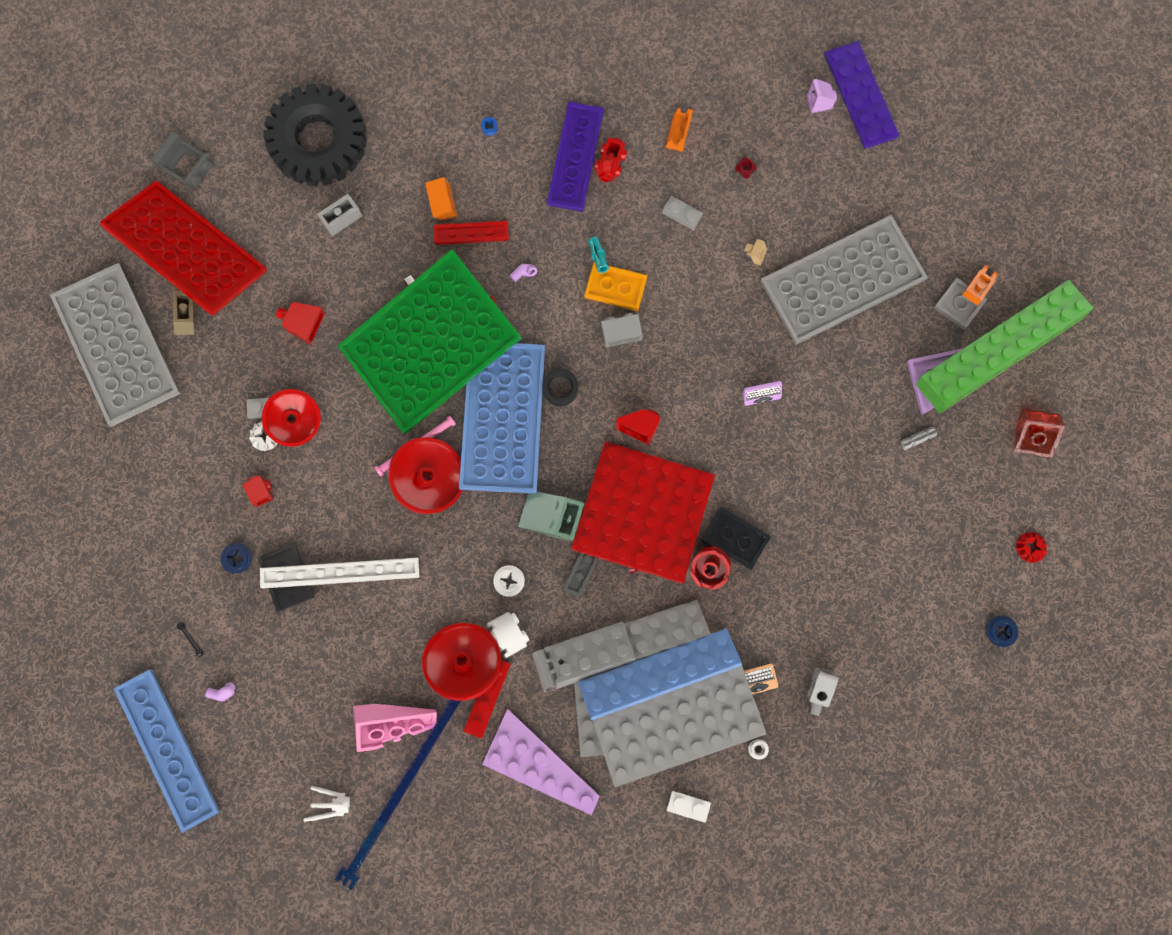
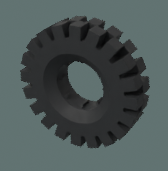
M316 84L306 85L307 91L304 92L300 86L291 89L293 96L289 97L287 93L283 94L279 98L281 105L279 106L274 103L269 110L272 117L266 116L264 122L267 130H263V135L270 157L286 177L289 178L291 176L293 181L300 184L306 181L308 186H317L318 182H322L323 186L332 184V178L336 177L338 181L346 177L344 172L349 170L352 173L357 167L356 160H362L364 155L363 147H366L367 137L365 135L367 132L359 109L356 108L355 103L350 97L346 99L344 92L337 88L333 92L331 86L321 85V89L318 90ZM320 121L325 122L326 125L330 124L334 128L332 130L334 139L326 149L318 152H309L298 145L300 144L299 134L309 123Z

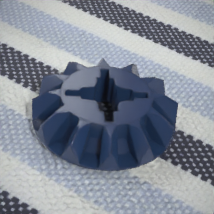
M242 543L228 545L221 554V564L229 573H242L249 569L252 562L251 551ZM239 553V557H242L244 560L238 561L235 565V561L229 557L236 556Z
M996 616L990 620L986 627V636L990 639V643L997 647L1011 646L1018 638V627L1007 616ZM997 627H999V628H1004V627H1006V628H1005L1006 630L1004 631V633L1006 634V636H1004V635L997 636L998 633H999V630H998Z

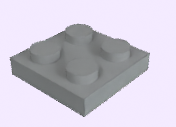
M956 278L934 306V309L965 330L987 301V298L984 297L978 306L962 295L968 285Z

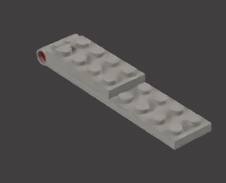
M697 600L625 624L622 621L545 647L543 650L534 652L532 657L543 692H551L711 634Z

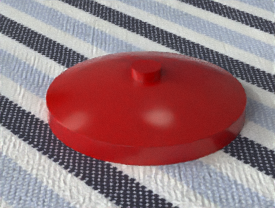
M422 437L405 443L394 454L388 468V483L393 496L403 507L418 514L429 515L446 510L458 500L463 491L459 490L461 458L450 445L435 438Z
M471 623L452 624L438 631L427 643L422 656V670L429 686L440 696L455 701L470 700L484 694L496 682L502 665L501 652L496 639L483 627Z

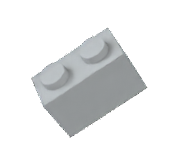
M349 194L317 214L331 236H334L362 217L359 208Z
M627 313L620 318L608 317L601 321L605 348L642 341L643 334L638 314Z

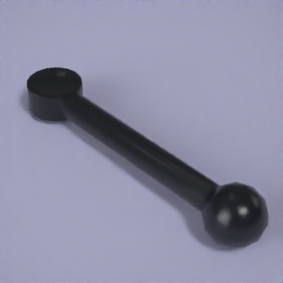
M182 622L178 623L177 629L182 630L195 649L196 656L201 657L204 653L203 650L199 649L185 629V624Z

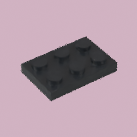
M720 507L701 541L711 547L716 546L722 549L729 558L752 570L771 536Z
M295 543L257 557L261 568L303 565ZM311 585L268 588L277 612L315 598Z

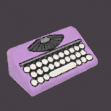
M777 381L744 388L742 396L745 406L781 399L782 382Z

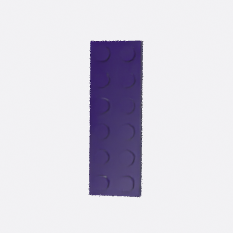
M859 41L826 51L824 57L864 149L898 138L897 128Z
M568 102L547 206L583 212L604 108Z

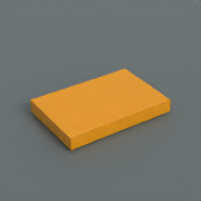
M593 262L584 298L638 311L647 275L609 266L607 272L599 273L596 263Z

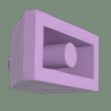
M818 79L812 81L807 95L811 113L833 108L837 95L835 90H832L830 83Z

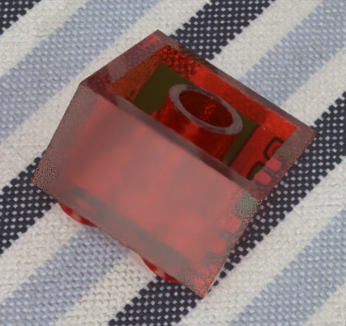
M1022 408L1016 426L1014 452L1052 458L1065 428L1061 414Z

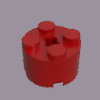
M716 546L701 549L695 555L691 564L693 581L698 586L714 590L722 587L727 582L731 572L729 556ZM708 565L715 566L714 571L712 569L708 570Z

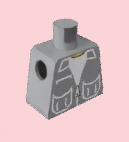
M814 667L806 698L811 702L808 709L809 713L819 716L822 706H830L839 677L834 672ZM823 692L821 696H817V694Z

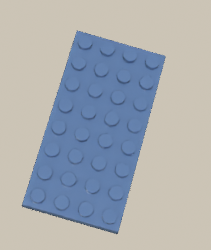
M516 343L466 384L459 490L537 494L545 345Z

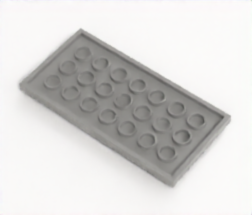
M892 215L762 278L760 282L795 345L926 281L928 277Z
M120 263L50 295L108 426L112 427L181 394Z
M742 666L592 720L614 787L766 735Z

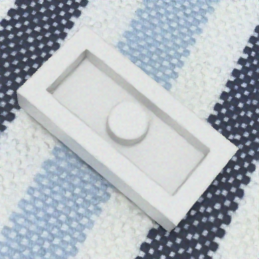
M672 791L667 811L706 823L711 802Z

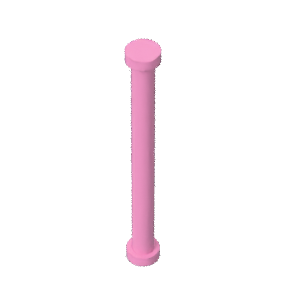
M449 415L446 417L447 420L422 437L434 438L451 425L455 426L456 423ZM392 458L379 467H374L380 477L384 475L383 472L388 470Z

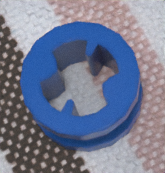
M492 117L482 120L481 127L483 133L487 136L494 135L498 130L497 121ZM491 123H492L493 129H492V128H488V129H487V128H486V124H487V125H491Z

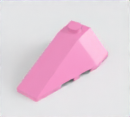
M382 704L353 706L357 752L384 747L383 742L391 739L397 742L401 740L402 735L407 733L416 735L436 727L435 709Z

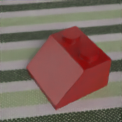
M643 409L617 418L615 429L650 445L659 427L661 417L651 409H648V411Z

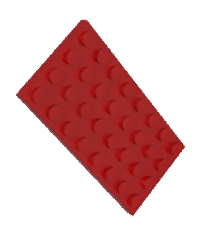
M157 180L100 221V226L211 316H214L267 272L264 265Z

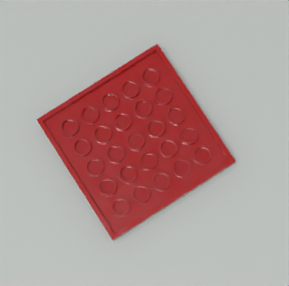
M605 441L571 550L684 584L715 474Z

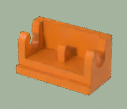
M677 108L676 114H674L665 147L683 152L693 110L688 109L686 113L680 112L681 108Z
M445 177L426 182L425 185L433 217L439 218V221L457 217L450 183Z

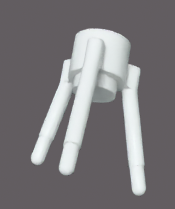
M315 786L310 787L311 790L337 797L333 798L332 803H312L311 807L332 808V811L335 812L306 817L303 819L304 822L333 816H344V813H349L350 797H345V793H338Z

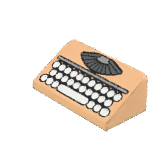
M772 663L744 670L752 694L778 687Z

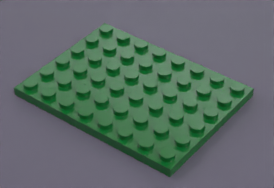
M452 249L338 345V348L403 434H407L520 341L522 337Z

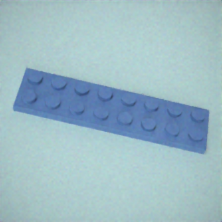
M726 628L578 682L592 721L740 667L742 662Z
M149 669L114 688L181 832L183 833L220 813L219 807L153 670Z

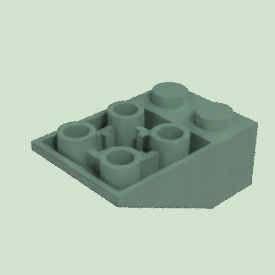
M537 492V494L528 493L518 527L573 543L583 513L584 503Z

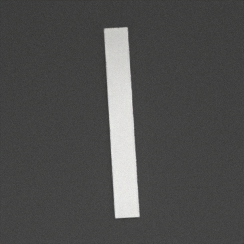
M418 558L260 568L261 589L419 578Z

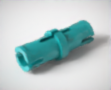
M591 237L588 240V244L592 252V260L595 261L598 272L605 273L609 270L605 258V250L602 249L598 237Z

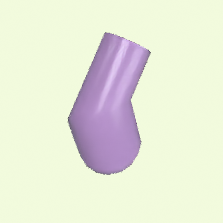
M521 264L509 276L516 282L522 276H535L537 268L532 264Z
M229 682L220 690L208 688L205 696L214 700L225 701L233 696L236 687L233 683Z

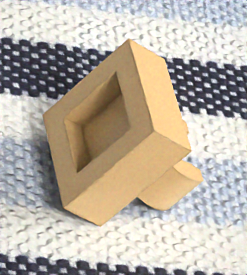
M757 239L755 245L747 244L744 251L747 252L746 255L752 258L754 264L761 265L767 247L763 240Z

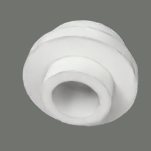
M761 739L751 741L748 747L749 754L755 759L765 758L769 750L767 743ZM757 745H760L762 748L760 753L755 752Z

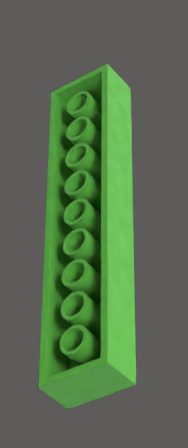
M1068 280L922 375L916 386L936 411L941 414L1084 319L1094 308L1071 281Z

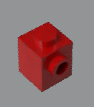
M255 475L248 478L247 482L242 484L251 504L255 507H259L274 499L270 491L273 488L268 479L265 480L263 477Z

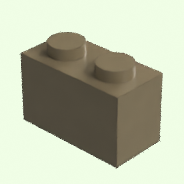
M173 291L175 335H194L193 300L181 291Z

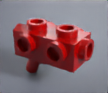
M608 137L606 144L603 143L601 147V159H597L594 170L597 171V176L606 183L610 182V180L614 181L615 177L620 176L622 170L620 166L621 160L625 161L628 150H625L626 143L619 138L612 139Z

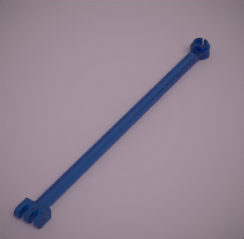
M449 701L348 869L342 867L335 880L337 882L341 880L342 875L345 876L342 882L343 886H346L350 879L352 883L348 889L351 891L360 878L356 873L461 701Z

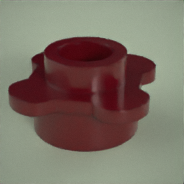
M746 157L742 158L740 164L735 166V171L740 172L745 179H748L750 174L757 169L756 164Z

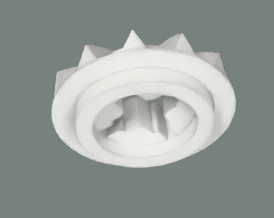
M261 421L250 430L249 439L258 450L268 451L276 447L278 443L274 442L269 436H266V443L262 437H258L264 431Z
M508 565L501 567L495 573L493 582L498 593L510 597L521 592L525 580L520 569ZM510 573H512V580L517 582V584H510V587L507 589L506 582L501 579H508Z

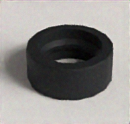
M561 368L554 369L543 380L544 397L552 405L567 406L577 397L578 382L570 371ZM556 377H564L571 383V392L565 398H556L549 390L551 381Z

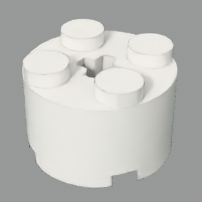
M509 612L487 623L488 627L492 626L493 628L490 633L496 639L500 651L505 650L506 654L503 655L505 658L527 647L526 642L529 641L525 631H520L518 627L519 620L515 613L510 614Z

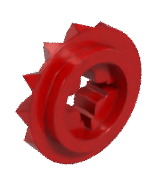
M1034 532L1022 534L1016 542V551L1019 557L1030 563L1042 560L1048 553V544L1044 540L1045 537ZM1034 541V546L1039 550H1033L1031 553V548L1026 544H1032Z

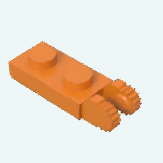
M984 265L962 294L977 306L986 296L998 275L997 272H994L988 276L986 274L988 270L987 265Z

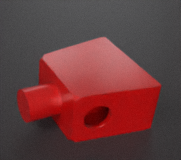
M292 302L288 310L279 307L276 312V317L283 320L282 327L309 345L312 344L325 315V312L320 307Z

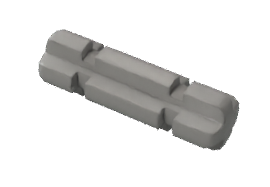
M930 427L925 431L923 430L909 438L900 441V445L903 450H907L912 446L927 441L928 438L931 439L937 436V431L934 427Z

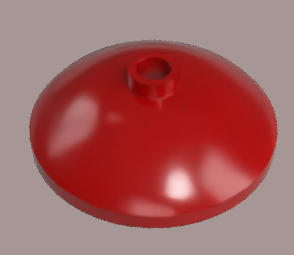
M286 389L272 395L263 407V428L266 434L280 445L288 447L303 445L315 436L320 426L321 415L317 403L311 396L300 390ZM290 414H293L295 416V420L293 422H290L288 420V416Z

